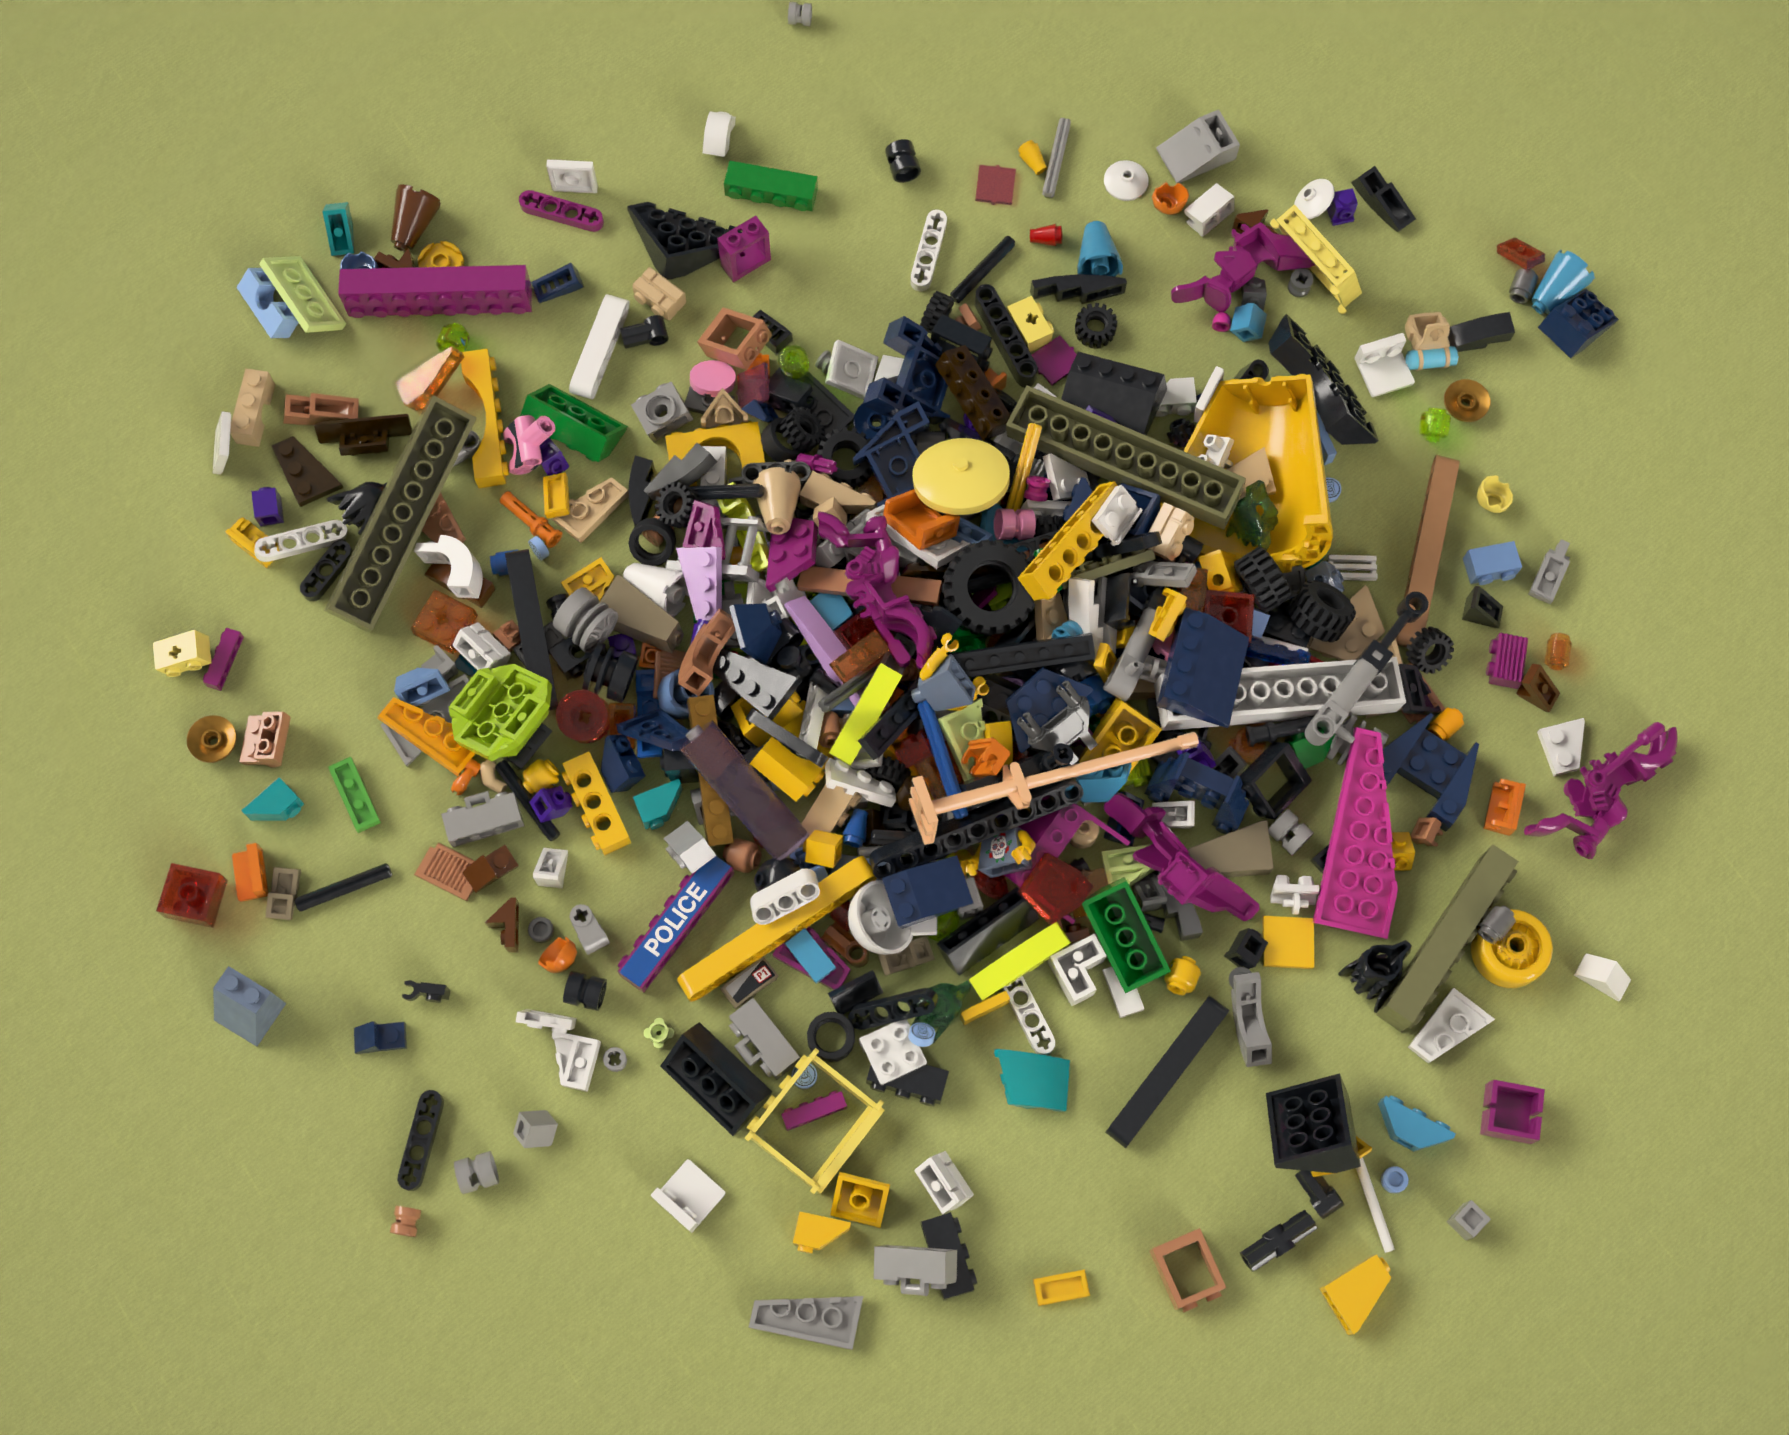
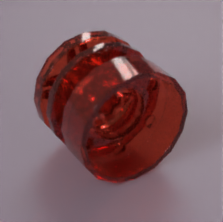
M576 690L568 693L561 699L556 709V721L559 729L565 736L579 743L591 744L601 740L608 734L612 725V712L608 703L599 695L589 690ZM584 712L591 714L589 723L581 721L584 718L582 715Z

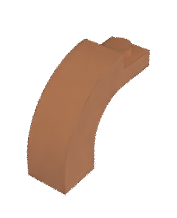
M719 608L708 624L704 623L682 661L678 675V684L697 696L701 695L713 679L715 660L723 646L736 631L731 615Z

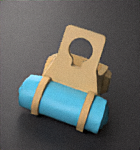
M1441 312L1409 315L1405 324V332L1408 340L1411 341L1413 349L1407 352L1405 358L1409 370L1420 371L1422 369L1447 368L1457 365L1459 358L1455 346H1450L1448 340L1450 324L1442 316Z

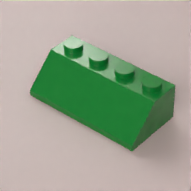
M551 384L527 394L520 415L533 416L535 421L540 416L549 417L555 424V432L549 437L550 439L566 444L567 448L586 455L587 459L595 462H600L611 454L628 427Z
M1125 877L1100 888L1081 902L1125 993L1171 972Z

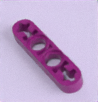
M532 190L524 191L519 196L520 207L527 214L591 232L599 231L604 225L602 213L596 208ZM530 199H533V202H530L529 205H526V202H529ZM548 204L557 206L553 212L545 211V207ZM569 210H575L578 212V215L574 218H568L566 213ZM594 217L597 218V220H594L593 223L589 222V220H592Z

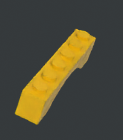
M488 349L460 352L462 374L465 382L480 397L486 411L484 436L479 448L472 457L476 484L478 488L505 485L506 476L509 475L508 462H504L503 454H507L505 440H501L500 433L504 432V425L502 419L498 418V412H502L500 398H496L495 393L499 391L498 379L493 377V371L497 370L495 357H490Z

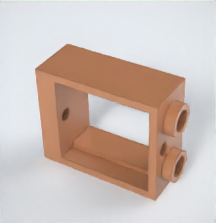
M723 307L697 343L707 357L747 370L772 337V334L763 320ZM736 327L750 331L737 349L724 346Z
M1200 1228L1149 1250L1175 1310L1182 1307L1183 1312L1198 1307L1196 1301L1206 1297L1207 1302L1222 1296L1220 1291L1225 1289L1226 1286ZM1196 1242L1215 1286L1182 1300L1163 1256Z

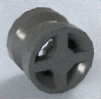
M1306 269L1295 270L1288 283L1290 294L1295 297L1306 296L1313 283L1312 273Z

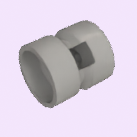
M1287 809L1270 826L1268 831L1269 835L1276 841H1282V847L1287 852L1294 855L1314 832L1304 823L1299 824V818ZM1291 830L1295 834L1294 837L1288 834Z
M491 1151L476 1155L475 1160H471L468 1157L454 1161L455 1174L462 1194L476 1191L479 1185L487 1188L499 1184L498 1171Z

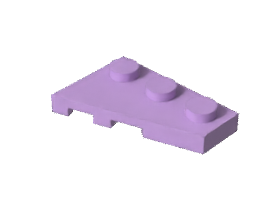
M722 547L676 548L696 620H711L718 609H722Z

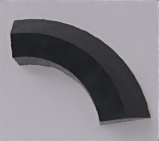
M1284 315L1268 343L1270 353L1292 376L1299 374L1311 375L1316 409L1323 421L1326 432L1341 445L1377 443L1379 440L1374 426L1370 421L1367 423L1364 417L1367 413L1357 400L1358 397L1350 385L1347 384L1344 387L1345 383L1339 375L1340 371L1331 360L1326 363V356L1320 350L1321 348L1317 344L1312 346L1305 336L1307 333L1290 316Z

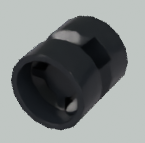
M896 140L886 147L885 154L890 164L892 177L896 182H909L920 175L921 168L918 159L915 157L914 145L910 140Z
M571 971L565 985L563 1002L574 1006L583 1003L584 1008L599 1011L604 1000L607 979L596 976L587 979L586 974Z

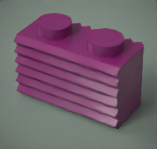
M1499 633L1495 639L1491 640L1489 653L1492 654V662L1489 661L1486 668L1489 684L1518 689L1521 686L1528 644L1527 637L1523 638L1522 636Z

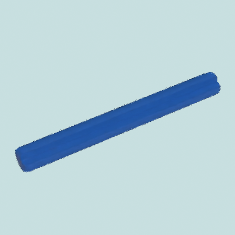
M923 701L917 707L946 795L950 796L961 793L935 711L927 701ZM966 807L952 811L955 819H962L968 816Z

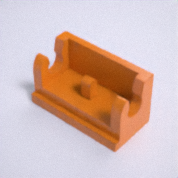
M993 737L970 740L968 743L969 747L964 753L961 763L966 764L968 759L972 757L975 763L971 767L969 774L973 777L993 776L998 774L1011 752Z
M1500 779V783H1493L1483 829L1508 836L1517 829L1526 784L1506 779Z

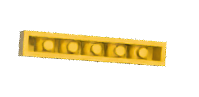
M1115 481L1098 485L1019 575L1018 580L1034 601L1041 599L1049 600L1054 597L1058 592V587L1070 579L1071 572L1085 561L1084 557L1098 546V541L1104 535L1091 520L1115 486H1118Z

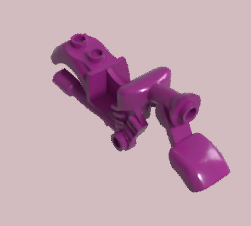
M818 511V530L822 538L829 540L836 548L864 547L860 555L856 556L854 560H851L846 565L845 575L848 579H852V581L847 584L845 592L851 599L856 600L854 608L859 606L866 607V611L861 613L860 617L863 619L872 617L877 629L888 644L889 652L900 667H907L910 664L911 656L902 643L894 639L889 630L908 635L916 645V666L922 669L931 657L933 642L937 636L934 629L930 625L927 626L923 620L920 609L917 606L913 607L907 595L897 598L892 592L891 584L894 583L899 575V549L896 546H892L886 531V517L874 516L866 522L863 534H850L846 525L837 517Z
M1655 722L1639 733L1637 740L1622 750L1619 756L1615 751L1611 754L1605 753L1604 757L1606 760L1603 764L1600 760L1589 761L1593 766V770L1587 771L1585 766L1581 767L1580 772L1584 777L1586 787L1578 779L1571 778L1566 782L1563 791L1569 797L1570 803L1574 805L1575 817L1592 818L1594 822L1591 826L1570 815L1561 813L1556 817L1544 818L1538 824L1526 826L1524 834L1532 837H1542L1567 828L1579 834V836L1573 838L1576 852L1582 857L1593 859L1597 851V845L1603 840L1609 829L1623 822L1628 815V809L1619 796L1621 787L1624 784L1629 786L1640 780L1646 782L1657 774L1654 770L1658 767L1662 769L1674 761L1672 757L1677 753L1676 747L1678 742L1676 727L1665 731V726L1662 723ZM1650 744L1647 755L1634 752L1640 746Z

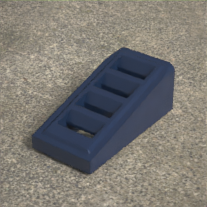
M572 263L531 282L539 303L575 292L584 287L579 272ZM568 276H572L573 280L569 281ZM559 279H563V285L560 284ZM551 282H554L555 289H552ZM542 285H545L547 289L546 293L543 292L541 287Z

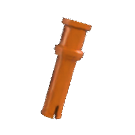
M510 491L505 492L501 496L500 504L504 505L530 528L531 534L542 539L547 548H553L561 540L563 533L560 530H555L548 524V520L545 517H538Z

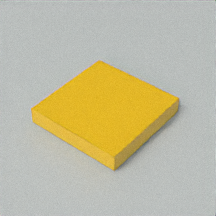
M1263 916V939L1268 942L1263 952V967L1313 969V918Z

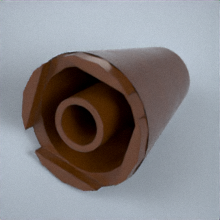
M400 184L396 189L391 242L394 243V248L406 252L407 249L412 250L439 210L441 203L439 198L422 189L418 192L412 190L413 186Z

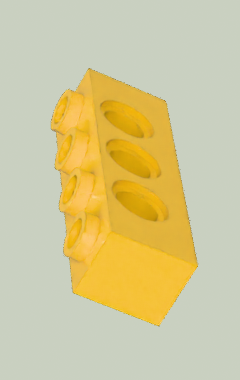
M588 751L562 763L565 771L561 774L566 785L572 784L575 792L571 796L576 807L582 806L585 814L581 815L586 829L591 827L595 834L591 839L596 850L602 849L605 856L631 844L628 833L590 752ZM583 779L591 780L587 787H580V781ZM593 800L601 801L600 806L595 809L588 807L589 803ZM604 821L611 823L607 830L598 829L600 823Z

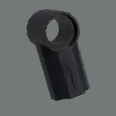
M660 315L650 316L640 324L620 328L625 349L648 343L652 346H659L666 343L669 339L664 318Z
M1303 1170L1295 1175L1311 1198L1312 1206L1322 1219H1325L1345 1205L1336 1190L1331 1185L1329 1186L1323 1176L1313 1177L1311 1171Z

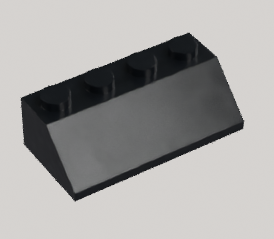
M700 1022L681 1035L660 1065L668 1075L732 1136L736 1135L755 1115L773 1092Z

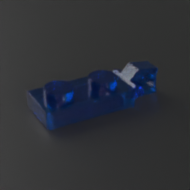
M1250 638L1245 656L1280 665L1309 663L1311 653L1302 649L1291 651L1288 650V647L1281 644H1274L1272 646L1264 644V641L1261 639Z

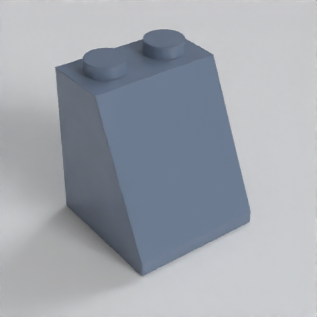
M229 966L213 988L214 1021L256 1047L286 1005L283 1000L271 991Z

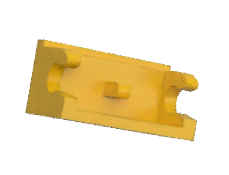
M242 517L230 529L228 528L225 531L233 543L265 568L273 562H263L256 558L254 552L256 542L268 536L249 520ZM275 542V547H277V551H279L278 544ZM262 546L261 551H265L266 554H269L270 549H267L266 546Z

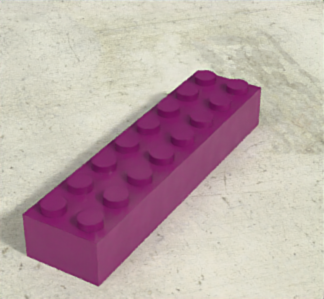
M526 265L339 269L338 295L348 316L354 318H362L364 316L382 318L388 315H398L401 317H408L410 315L432 316L433 314L454 316L456 314L478 315L479 313L499 315L502 313L524 314L525 312H532V285Z

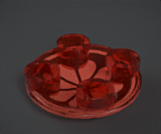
M977 869L976 875L970 876L974 878L976 887L993 899H1000L1008 893L1006 876L1004 875L991 878Z

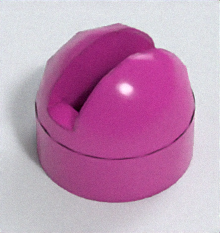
M1225 312L1217 313L1213 318L1212 328L1219 332H1226L1230 329V316Z

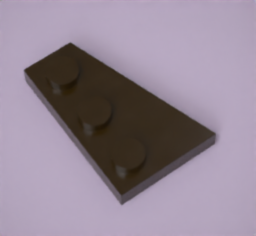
M294 436L271 445L300 507L344 488Z

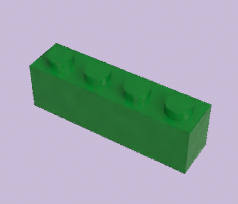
M729 160L724 180L725 196L733 199L741 198L755 203H769L777 207H791L799 211H813L818 191V176Z

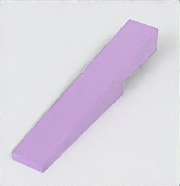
M806 596L785 603L784 606L831 679L843 685L863 671ZM866 686L849 697L854 707ZM887 702V704H886L885 708L883 709V711L886 710V709L890 706V703H889V702Z

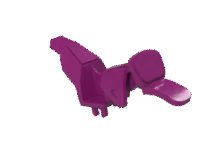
M1261 222L1252 228L1242 224L1241 229L1244 231L1242 234L1237 233L1235 229L1232 230L1231 235L1234 238V246H1230L1229 251H1217L1215 253L1214 261L1222 269L1220 275L1214 276L1211 279L1204 276L1193 283L1175 286L1171 290V299L1174 303H1184L1203 297L1206 304L1218 312H1225L1231 305V293L1238 290L1254 277L1257 266L1261 261L1276 271L1310 268L1315 266V264L1290 236L1274 234Z
M1118 792L1108 802L1104 803L1105 812L1118 821L1133 837L1144 838L1148 836L1152 840L1153 844L1135 851L1133 857L1136 861L1160 871L1158 883L1160 885L1163 884L1168 890L1167 892L1173 895L1182 905L1192 903L1210 912L1226 910L1242 921L1251 920L1260 910L1259 904L1238 885L1214 867L1205 870L1190 856V852L1165 822L1161 821L1166 814L1163 808L1148 807L1143 810L1131 799Z

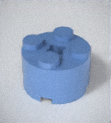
M679 668L661 679L657 691L659 708L675 719H688L687 699L698 696L678 684ZM712 681L700 696L714 695Z

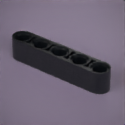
M989 284L980 285L976 289L975 308L1016 383L1024 388L1027 385L1031 387L1036 381L1037 364L995 288ZM987 297L989 298V300H983L981 298ZM995 315L999 316L1000 318L994 319L991 316ZM1002 334H1008V335H1010V337H1007V338H1006V337H1003V336H1001V335H1002ZM1012 353H1019L1020 356H1013ZM1027 371V372H1030L1031 374H1030V375H1024V374H1022V372Z
M789 618L782 619V623H780L782 634L768 662L764 664L776 670L780 667L777 662L778 653L787 646L798 648L804 640L798 627ZM748 654L745 656V657L748 658V659H751V660H753V661H756L755 659H753V658H752L751 656H749ZM724 681L714 689L716 714L721 720L725 721L734 716L731 706L742 696Z

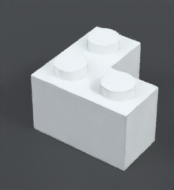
M1095 934L1051 955L1048 960V964L1071 1006L1093 996L1097 990L1087 970L1104 962L1107 955Z

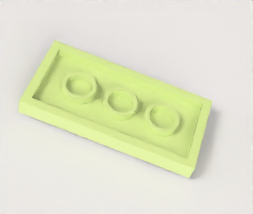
M301 256L262 258L259 265L305 333L343 330L346 322Z

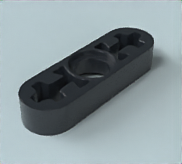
M343 540L335 541L300 584V592L306 600H319L341 574L353 553L349 543ZM338 550H341V551L345 550L346 554H345V555L340 554V555L338 556L337 551H338ZM330 558H332L334 561L336 560L338 562V565H336L332 560H330ZM329 565L333 567V572L330 575L322 576L320 574L324 566ZM315 586L317 590L316 592H309L307 588Z

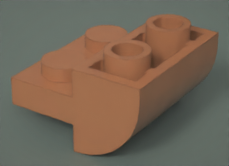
M263 712L262 715L249 716L239 762L244 765L280 767L291 717L285 712Z

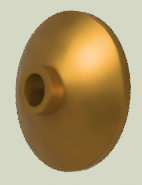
M1470 379L1457 380L1450 384L1445 391V408L1452 417L1459 421H1478L1487 414L1490 408V395L1486 388L1477 381ZM1461 402H1466L1468 406L1463 405Z
M209 715L200 718L188 731V750L199 761L206 763L221 761L235 747L237 740L236 730L231 722L224 717ZM217 738L218 742L214 745H211V740Z

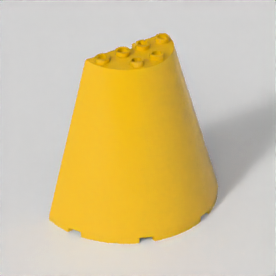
M1299 374L1296 376L1271 377L1269 382H1265L1260 377L1220 381L1184 452L1196 457L1200 456V454L1206 455L1208 448L1204 446L1203 442L1208 434L1230 437L1234 440L1228 460L1233 465L1265 447L1276 494L1237 503L1224 530L1195 518L1193 521L1194 528L1189 535L1204 544L1198 557L1222 549L1235 555L1238 560L1260 546L1270 554L1282 573L1292 572L1293 566L1301 564L1303 569L1309 567L1327 554L1333 538L1311 375ZM1198 557L1194 561V563H1196V561L1200 562Z

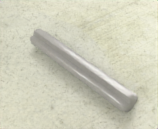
M1059 119L1042 194L1044 197H1054L1069 134L1070 119Z

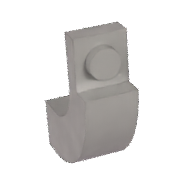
M1255 972L1234 975V989H1231L1233 1017L1240 1050L1246 1067L1272 1064V1043L1266 1031L1262 1013L1260 974Z

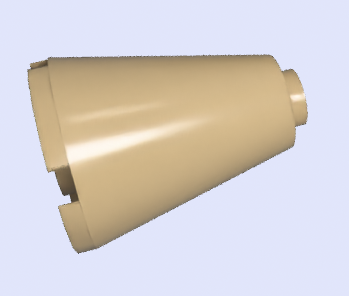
M782 467L768 468L759 473V477L756 480L754 479L753 484H760L764 487V495L756 499L767 530L770 533L780 535L790 529L801 490L800 478L793 471L791 474L785 472V468Z

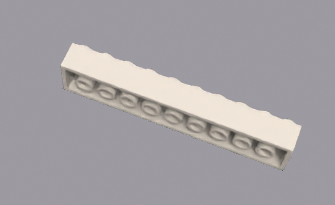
M1392 657L1383 670L1373 679L1350 710L1348 716L1352 714L1356 716L1394 713L1406 703L1397 657ZM1356 660L1242 668L1230 725L1265 723L1267 721H1290L1316 715L1352 669ZM1161 674L1154 684L1157 702L1164 674ZM1158 707L1162 731L1219 726Z

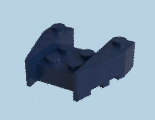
M906 316L889 323L883 344L905 356L897 382L895 384L883 377L870 383L863 405L881 415L893 417L897 412L919 401L930 424L935 425L944 421L947 417L950 418V415L940 410L948 385L935 366L943 354L941 351L943 348L938 343L934 344L927 336L928 332L922 326Z
M919 401L897 412L875 437L853 457L854 466L866 460L868 461L887 497L878 502L877 507L885 505L887 499L914 489L913 467L920 454L911 437L929 428L930 424Z
M1430 713L1383 748L1384 779L1388 786L1397 773L1435 797L1437 800L1425 818H1437L1442 823L1440 829L1446 832L1454 824L1466 805L1479 743L1476 742L1467 754L1459 751L1425 729L1434 716Z
M1188 752L1179 754L1177 759L1171 757L1168 758L1167 762L1159 761L1144 793L1148 795L1150 800L1156 803L1168 802L1173 789H1175L1179 795L1185 798H1194L1201 801V804L1206 808L1218 809L1212 823L1218 832L1226 835L1237 831L1249 805V801L1245 799L1246 792L1241 790L1243 783L1240 776L1236 775L1234 779L1188 758L1190 755Z

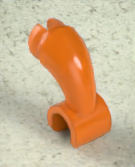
M474 759L467 763L464 772L453 782L451 787L452 793L455 791L457 792L456 795L459 796L466 791L472 776L475 778L478 775L480 763Z

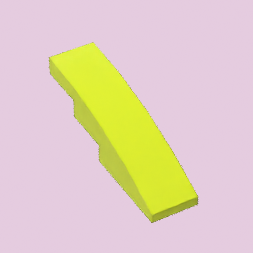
M882 663L879 664L829 751L830 755L851 766L862 747L858 740L878 720L903 675Z
M1055 922L970 978L969 981L981 1000L984 1001L1005 986L1012 984L1027 972L1037 968L1048 960L1051 955L1061 951L1071 942L1058 922Z

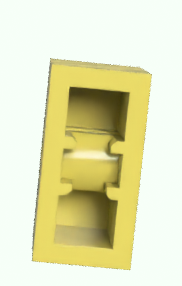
M1032 296L1007 306V312L1030 353L1052 341L1053 326L1050 321L1045 320L1040 303H1036Z
M196 630L153 643L155 670L166 674L168 677H176L181 675L182 672L199 670L202 666L211 664L209 636Z

